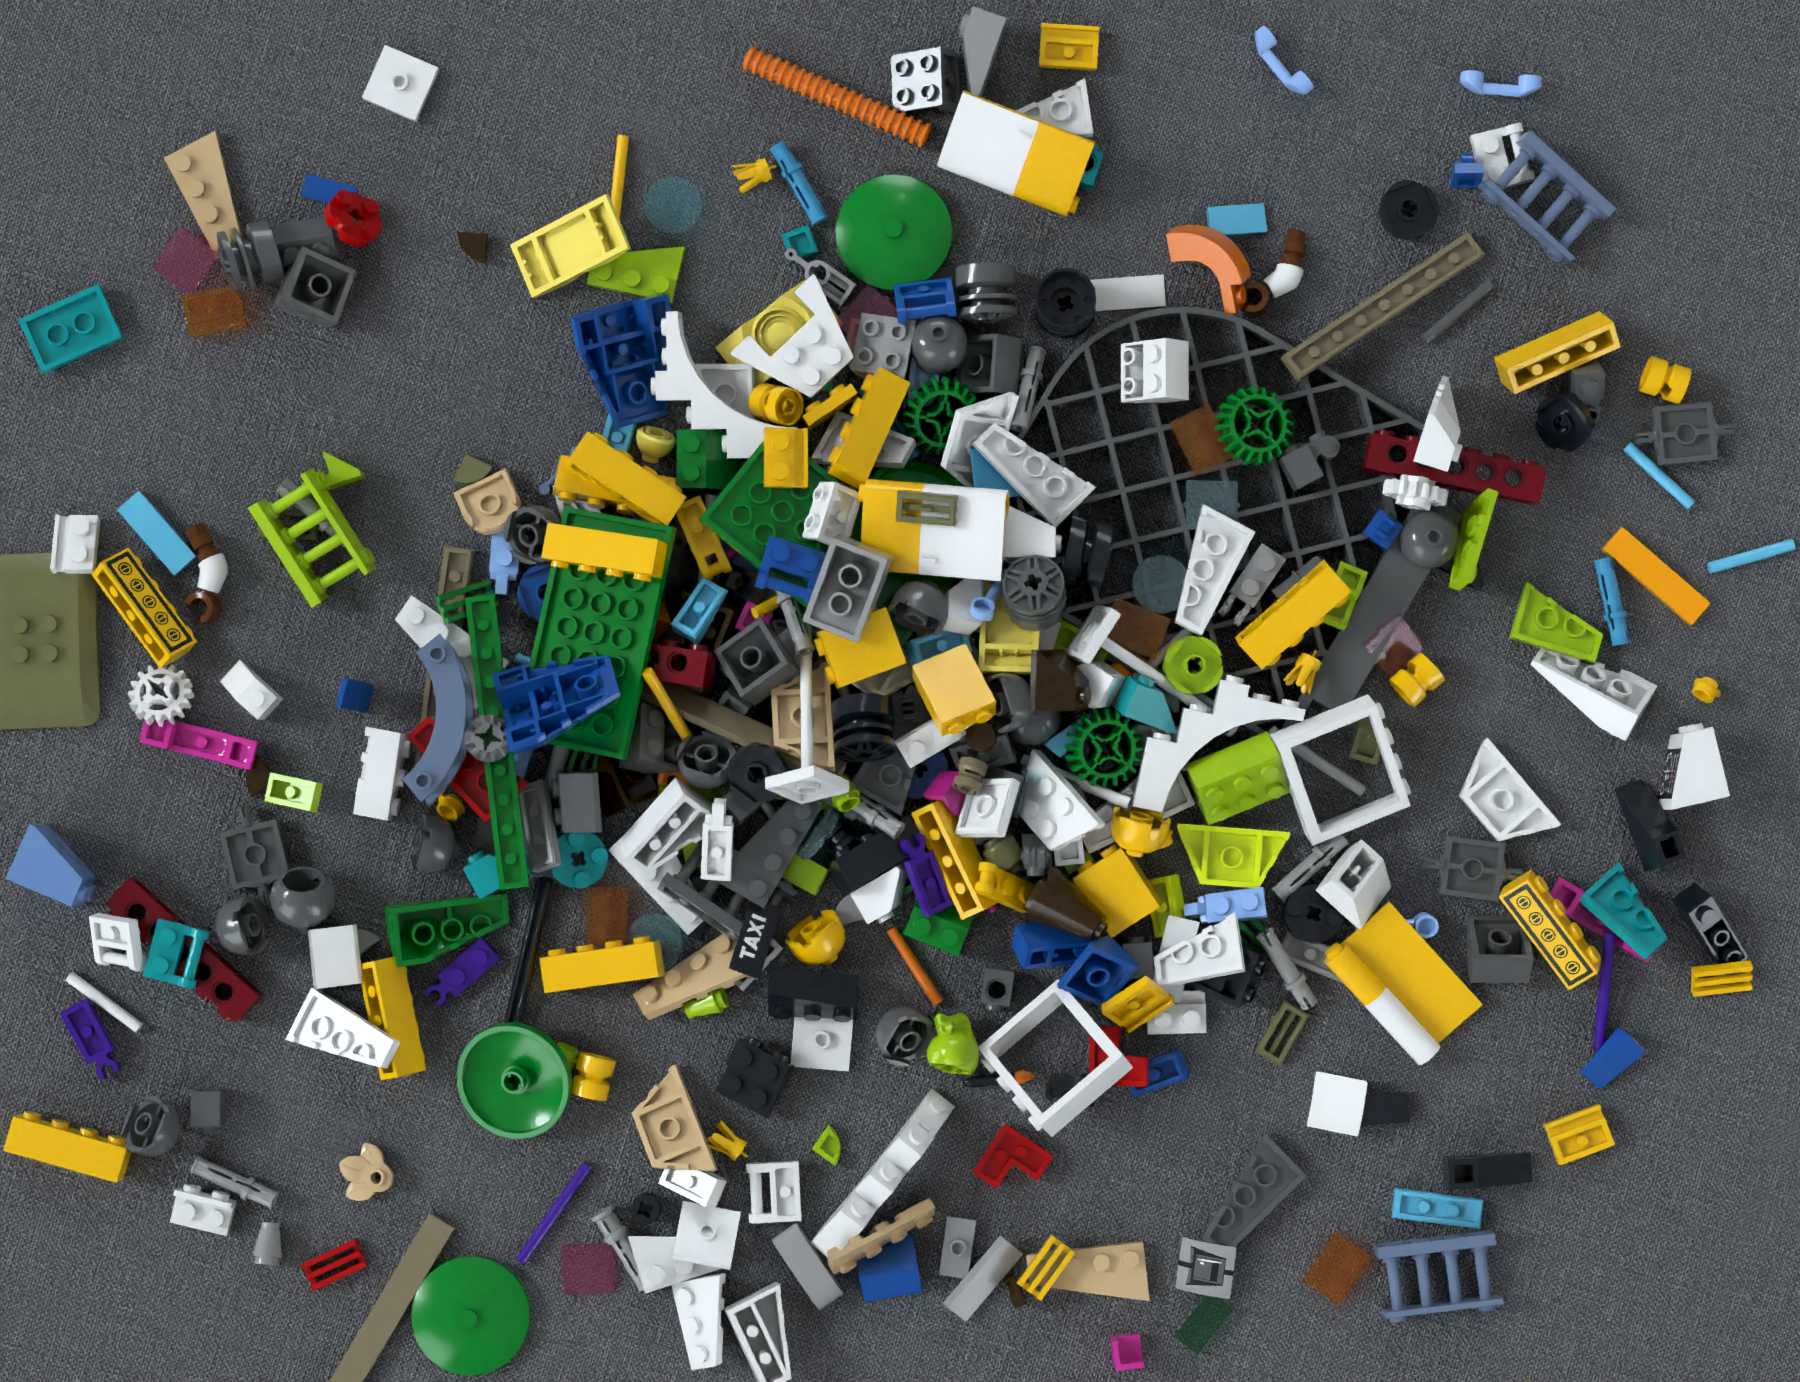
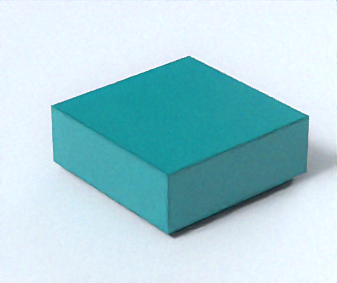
M809 225L781 235L786 250L788 248L794 249L802 259L819 253Z

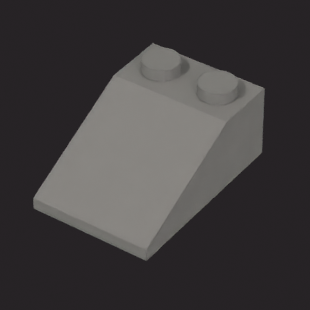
M972 7L970 15L964 14L959 29V37L963 39L962 50L968 92L982 97L1005 31L1006 17L976 7Z
M841 534L832 537L802 621L858 643L885 584L895 555Z

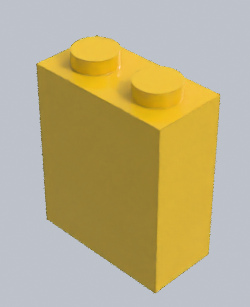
M886 607L871 613L858 643L826 630L816 632L818 636L814 640L819 656L825 655L828 667H825L824 670L830 685L835 683L836 688H841L906 664Z
M966 643L912 665V680L941 737L948 734H958L967 726L974 723L987 722L996 715V700Z
M1115 844L1102 851L1100 854L1103 858L1094 864L1090 859L1077 867L1078 874L1072 878L1076 886L1107 916L1105 923L1108 924V928L1106 931L1110 937H1114L1163 904V901L1134 857L1125 853L1126 849L1117 848Z

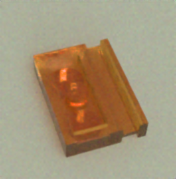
M232 286L181 296L186 323L189 329V337L192 339L249 327L242 291L234 292Z
M1209 404L1170 422L1172 430L1195 476L1232 459V450L1228 453L1224 452V448L1228 446L1225 441L1222 443L1217 442V439L1223 433L1215 431V427L1219 423L1215 419Z
M1116 597L1112 608L1119 612L1121 616L1107 637L1123 648L1155 660L1171 619Z
M588 886L585 888L584 945L605 946L604 942L622 940L623 945H628L629 887Z
M1335 1231L1302 1280L1339 1306L1372 1257Z

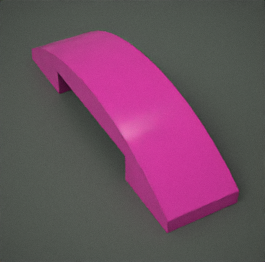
M168 719L164 720L162 727H159L156 720L151 725H148L144 720L139 740L140 743L252 770L259 743L258 741L179 721L171 724Z
M1558 877L1550 891V895L1554 900L1558 899L1563 904L1566 916L1604 938V932H1613L1579 902L1585 891ZM1616 935V946L1644 960ZM1651 955L1647 960H1644V961H1645V962H1649V960H1650V958L1652 957V955Z

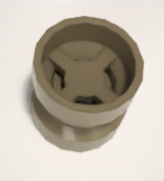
M961 757L958 763L959 773L954 777L952 787L964 794L980 795L982 789L981 779L986 775L988 765L972 757Z

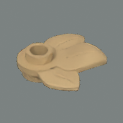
M371 1143L363 1144L361 1156H349L339 1163L342 1175L351 1182L345 1195L355 1201L368 1200L375 1192L388 1190L394 1181L392 1169L384 1163L383 1152ZM377 1172L381 1175V1181L379 1183L376 1182L375 1175Z

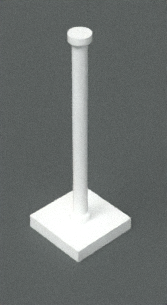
M1098 604L1094 606L1065 651L1070 658L1090 664L1100 647H1102L1140 674L1156 681V685L1190 707V704L1208 707L1207 713H1212L1213 708L1192 694L1178 691L1169 683L1166 676L1108 638L1107 636L1121 614L1110 607ZM1239 726L1224 732V734L1231 737Z
M806 623L810 638L812 640V625ZM812 653L800 656L801 768L765 777V789L799 804H805L848 793L849 780L813 765Z

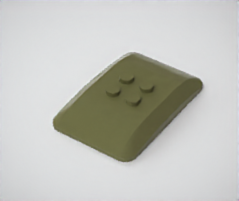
M52 553L0 554V730L84 727L95 724L101 716L98 583L91 574L52 573L50 570Z

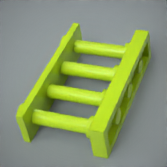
M314 468L300 475L305 482L303 485L276 502H268L264 498L248 507V510L311 608L329 598L327 588L347 575L360 569L365 576L377 568L374 564L375 558L368 548L363 547L326 489V480L319 472H315ZM312 493L321 509L290 528L284 527L279 519V513ZM328 518L337 534L306 553L300 552L295 544V538ZM344 544L352 559L322 578L316 577L311 569V563Z

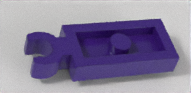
M921 833L913 834L915 839L914 847L911 846L908 839L901 840L900 845L902 850L909 854L910 859L903 863L922 914L929 917L953 905L933 850L925 851V837Z
M481 937L436 975L442 981L440 984L429 986L424 993L429 995L433 990L438 991L440 999L434 1005L436 1007L441 1006L446 1002L449 992L455 998L458 997L499 962L501 958L488 942Z
M88 998L60 1012L87 1065L96 1061V1073L101 1080L108 1078L104 1071L107 1064L113 1067L115 1073L121 1071L120 1063L109 1055L116 1048Z

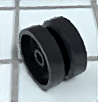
M1072 516L1061 567L1064 580L1075 582L1079 578L1082 565L1086 566L1084 574L1086 585L1101 587L1112 551L1113 524L1098 521L1094 525L1092 537L1087 538L1089 530L1087 518Z

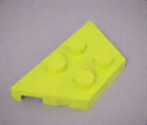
M1180 823L1176 825L1199 884L1244 888L1260 887L1266 878V874L1273 866L1278 854L1290 837V832Z

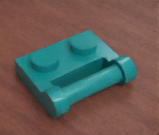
M158 918L143 976L184 988L195 989L197 982L195 975L204 941L208 940L210 931ZM186 935L193 937L184 974L181 976L176 973Z

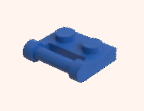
M951 277L894 285L898 324L907 323L908 319L946 314H948V317L957 316Z
M770 535L754 587L760 589L767 587L803 599L802 602L808 604L826 553ZM771 568L808 580L807 587L805 588L768 576L769 569Z

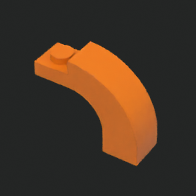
M1201 225L1175 226L1166 234L1171 262L1197 261L1208 266L1219 281L1224 311L1229 314L1237 313L1247 300L1246 288L1242 286V283L1251 276L1248 263L1237 245L1221 232Z

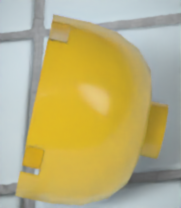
M1117 806L1113 809L1111 834L1114 841L1121 848L1126 849L1125 853L1127 855L1142 857L1143 853L1154 852L1165 843L1171 819L1168 817L1164 821V814L1157 811L1133 806L1131 811H1123V807Z
M834 910L820 911L823 916L815 920L810 915L789 931L787 935L790 940L785 939V943L798 960L808 965H829L838 958V953L845 943V929Z

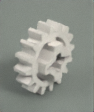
M1401 474L1400 480H1385L1382 494L1396 499L1395 504L1401 505L1404 508L1430 511L1431 505H1446L1449 491L1435 486L1436 481L1429 480V478Z
M173 664L170 665L168 670L165 666L161 669L158 666V669L154 670L149 665L147 674L140 671L137 673L140 680L131 681L130 684L134 690L129 691L128 696L132 700L129 703L130 707L135 711L138 719L144 718L148 725H151L156 720L159 727H162L164 720L168 719L171 724H174V716L185 717L182 709H191L192 706L187 699L194 698V693L190 689L193 685L189 678L186 679L187 676L183 670L177 672Z

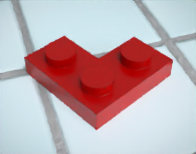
M1098 1025L1120 1051L1121 1027ZM1089 1034L1090 1074L1108 1058V1055ZM1124 1056L1133 1068L1112 1086L1148 1087L1149 1056Z
M1004 1123L973 1168L972 1173L996 1189L1012 1165L1038 1181L1054 1156Z

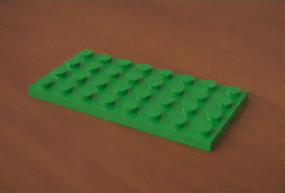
M763 440L701 516L699 521L758 569L760 568L770 535L827 554L829 545L802 537L804 522L809 515L813 502V493L819 482L841 483L808 457L807 489L764 488ZM863 502L860 503L850 535L851 539L861 542ZM771 568L769 569L768 576L805 588L807 587L808 580ZM889 572L877 599L876 610L885 607L888 610L896 590L908 582L929 580L934 582L944 594L956 580V577ZM792 596L794 599H796L799 603H801L804 607L807 608L808 604L802 602L803 599ZM891 612L889 616L902 648L914 632L897 624L894 621L895 614Z
M564 506L560 525L646 537L668 543L662 579L651 577V582L633 579L634 574L624 573L623 578L605 575L606 570L596 569L594 574L578 571L577 565L569 564L568 569L551 566L530 660L531 668L547 667L546 663L556 661L557 665L573 664V659L610 655L621 696L547 744L627 761L644 683L642 673L647 668L677 528Z

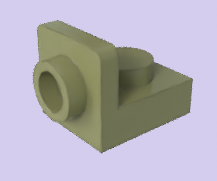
M1368 716L1357 721V729L1348 752V757L1377 765L1381 752ZM1382 720L1384 728H1386L1387 723L1383 722Z

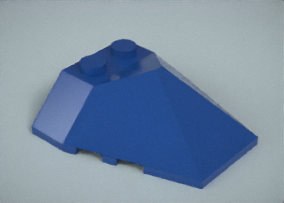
M669 294L625 300L578 312L571 318L576 348L617 428L667 415L668 401H656V395L651 394V378L655 377V371H667V365L662 364V348H666V336H662L661 319L666 318V312L672 311Z
M610 655L573 659V664L557 665L556 661L546 663L547 667L531 668L529 664L519 665L492 674L496 694L505 716L507 729H504L510 753L517 755L544 746L620 697Z

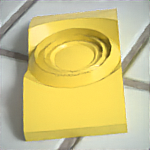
M608 194L510 244L532 298L568 285L586 272L610 263L631 248Z
M806 279L781 295L769 307L741 325L715 347L727 364H746L734 358L730 353L748 335L769 356H772L815 315L794 293ZM832 310L839 327L843 326L842 321ZM755 369V387L758 384L767 383L773 378Z
M991 580L982 581L985 584L983 597H986L992 586ZM1035 585L1031 586L1033 590L1037 589ZM1002 591L995 603L993 619L991 621H983L980 626L978 668L984 674L1010 672L1015 674H1031V650H1040V631L1033 632L1022 629L1011 621L1006 612Z

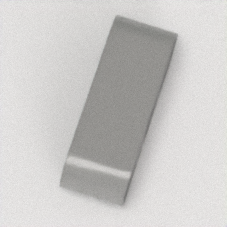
M797 1223L772 1239L776 1249L819 1310L844 1294L840 1284Z

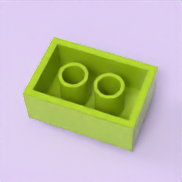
M1267 731L1185 764L1196 802L1208 825L1223 821L1228 817L1290 793L1280 754Z

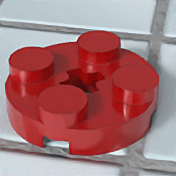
M342 189L338 191L325 207L324 216L329 228L333 225L339 232L336 236L349 245L356 247L366 246L369 242H373L382 230V221L378 213L379 206L372 199H366L359 194Z

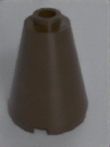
M1055 867L1049 869L1046 874L1050 877L1046 882L1039 880L1025 905V909L1029 912L1024 913L1023 916L1030 921L1088 941H1093L1095 938L1101 939L1108 928V924L1105 923L1107 916L1061 870Z

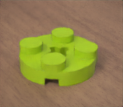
M1186 635L1176 640L1169 647L1162 669L1169 683L1178 691L1193 695L1205 693L1213 689L1222 677V654L1218 646L1211 640L1201 636ZM1197 657L1199 659L1197 663L1200 667L1199 670L1189 672V665L1187 664L1189 659L1194 660Z

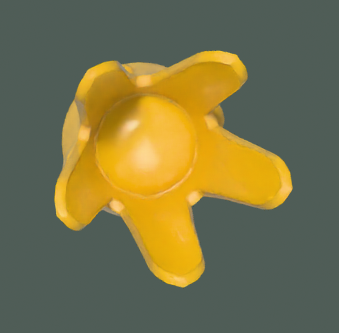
M765 158L758 159L755 163L731 165L735 168L745 167L733 172L738 180L752 178L740 186L742 194L761 182L772 180L770 169L777 167V165L768 167Z
M1314 650L1312 656L1301 653L1295 663V667L1283 679V681H1286V685L1293 684L1297 679L1296 685L1301 687L1302 694H1305L1307 689L1308 693L1311 694L1315 674L1322 665V662L1314 657L1317 650Z
M721 1120V1123L717 1124V1128L725 1137L718 1133L712 1134L711 1137L707 1138V1141L712 1144L709 1145V1148L726 1154L733 1161L740 1154L747 1158L748 1155L743 1152L747 1142L738 1138Z

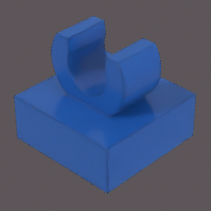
M1461 153V161L1453 165L1450 176V188H1479L1478 185L1482 182L1484 175L1483 163H1473V153Z
M1379 509L1361 534L1386 551L1402 530L1403 525Z

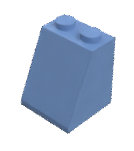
M29 824L6 879L71 907L86 905L87 901L91 902L97 891V886L95 885L97 877L49 825Z

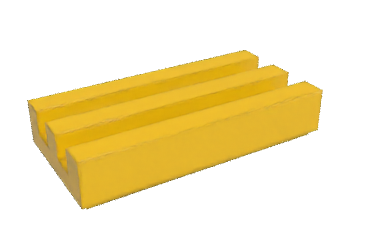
M1749 960L1692 967L1691 992L1693 997L1752 990L1750 981H1752L1751 971H1753V965ZM1740 972H1743L1742 974L1726 975V974H1731V973H1740ZM1705 976H1714V977H1707V978H1698V977H1705Z
M1051 1234L1021 1275L1017 1284L1041 1301L1076 1252ZM1054 1243L1058 1246L1032 1283H1027V1279ZM1061 1252H1066V1255L1060 1261V1263L1055 1268L1050 1277L1047 1279V1281L1042 1286L1040 1291H1038L1036 1287L1043 1279L1045 1274L1051 1268V1266L1056 1261Z

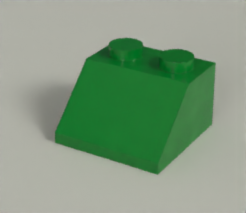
M677 430V486L683 492H722L737 474V458H727V453L722 452V435H727V432Z
M916 900L903 934L958 956L974 915L962 920L953 903V905L929 917L923 916L918 900Z

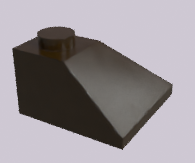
M1064 649L1031 650L1029 710H1088V704L1091 700L1089 680Z
M602 755L598 756L596 772L598 773L600 807L606 818L662 793L658 786V776L660 773L642 774L619 768V759Z

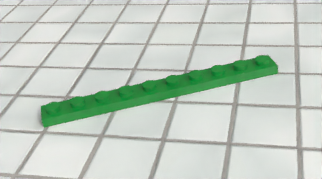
M495 594L466 597L465 603L479 717L481 715H496L505 720L503 708L496 694L492 674L504 671ZM490 726L487 734H481V739L484 740L485 745L484 750H487L490 742H501V740L493 736V726ZM509 751L503 758L497 761L484 762L500 891L530 887L514 755Z

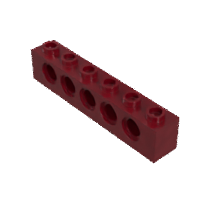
M1377 430V434L1372 433L1368 436L1361 471L1400 478L1401 474L1422 476L1436 481L1435 486L1479 495L1487 488L1499 492L1497 496L1499 499L1533 506L1540 503L1547 468L1539 467L1538 461L1522 459L1521 463L1510 461V456L1505 454L1493 453L1492 457L1481 455V450L1464 447L1458 459L1461 471L1459 474H1453L1449 470L1447 472L1434 467L1424 468L1418 462L1413 461L1420 437L1406 436V439L1394 437V432ZM1396 447L1403 452L1402 462H1395L1390 458L1389 452L1391 448ZM1478 465H1484L1489 469L1490 476L1488 480H1482L1478 477L1476 472ZM1507 471H1513L1518 475L1519 481L1516 486L1507 483L1505 478Z
M663 640L662 645L652 644L647 668L651 667L660 682L712 689L717 656L715 653L708 652V646L691 644L690 649L680 648L681 642ZM657 652L659 654V662L655 667H652L650 659ZM685 656L687 666L684 670L680 671L678 661L681 657Z
M136 877L128 878L105 903L111 909L108 912L110 915L137 919L134 916V909L138 904H141L146 910V915L143 920H138L140 942L144 943L146 941L150 946L158 918L188 925ZM186 935L184 944L190 951L193 937ZM204 941L195 975V980H197L195 993L207 1003L211 1000L218 1007L217 1013L227 1022H231V1020L235 1023L240 1022L261 1000L264 994L211 945ZM180 959L177 975L183 976L187 959ZM203 963L207 964L211 969V975L207 980L201 978L198 973V969ZM224 983L232 987L233 994L230 999H225L220 994V988Z

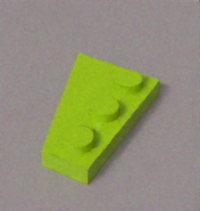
M685 246L625 252L610 263L590 270L587 285L642 298L669 294L670 304H673Z
M1487 488L1462 510L1461 515L1463 516L1460 520L1458 531L1459 543L1454 554L1449 588L1460 591L1474 581L1477 575V563L1499 493L1498 491Z
M1525 582L1509 639L1595 663L1603 634L1575 614L1572 615L1559 606L1552 598L1540 593L1533 585Z

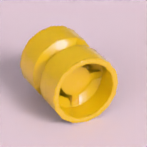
M1651 355L1642 372L1638 391L1652 396H1656L1659 393L1663 400L1679 404L1689 385L1692 369L1676 363L1669 366L1667 360Z
M761 383L753 388L748 401L750 413L755 419L786 426L795 424L800 419L804 408L803 398L799 391L768 383Z
M1420 652L1407 663V670L1400 669L1389 679V683L1394 690L1413 708L1427 697V690L1433 691L1445 681L1438 668Z
M579 1052L576 1065L579 1074L573 1077L572 1094L592 1100L607 1101L610 1089L607 1078L613 1076L617 1060L598 1054Z

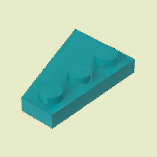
M1618 862L1581 896L1579 902L1644 960H1647L1666 942L1667 936L1650 909L1645 908L1637 896L1638 890L1633 883H1629L1623 874L1624 868Z

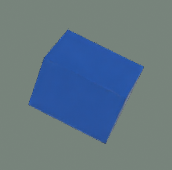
M1107 935L1089 943L1057 983L1059 989L1101 1006V1004L1120 992L1137 971L1139 965L1112 937Z
M913 1233L908 1234L903 1240L895 1244L890 1241L883 1245V1250L870 1259H867L865 1256L857 1261L864 1302L922 1293Z

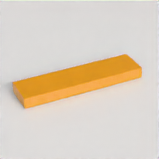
M1620 527L1601 549L1689 626L1693 625L1711 604L1623 527Z

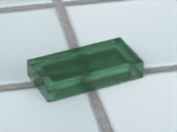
M1204 1295L1176 1331L1174 1337L1198 1355L1234 1308L1222 1298Z

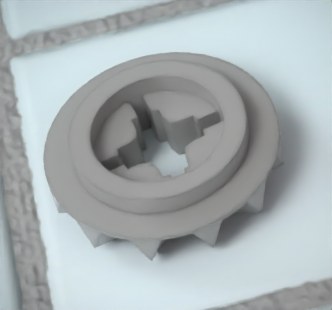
M481 715L471 721L465 732V745L470 754L483 762H494L503 758L509 752L504 729H507L506 721L496 715ZM490 726H493V736L497 737L501 742H490L487 750H484V740L476 735L487 734Z

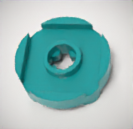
M562 833L557 837L561 865L550 868L552 876L559 883L570 888L584 889L596 883L602 877L608 860V853L602 841L593 833ZM573 852L576 854L582 852L584 854V863L582 865L577 864L575 867L572 865L573 859L570 856Z

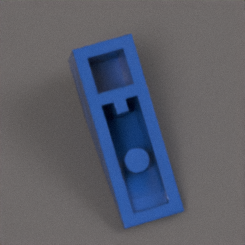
M1036 922L1016 924L1011 946L1022 969L1025 970L1073 964L1089 943L1093 941H1088Z

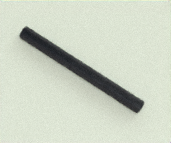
M538 878L536 880L504 1023H521L553 884L550 879Z

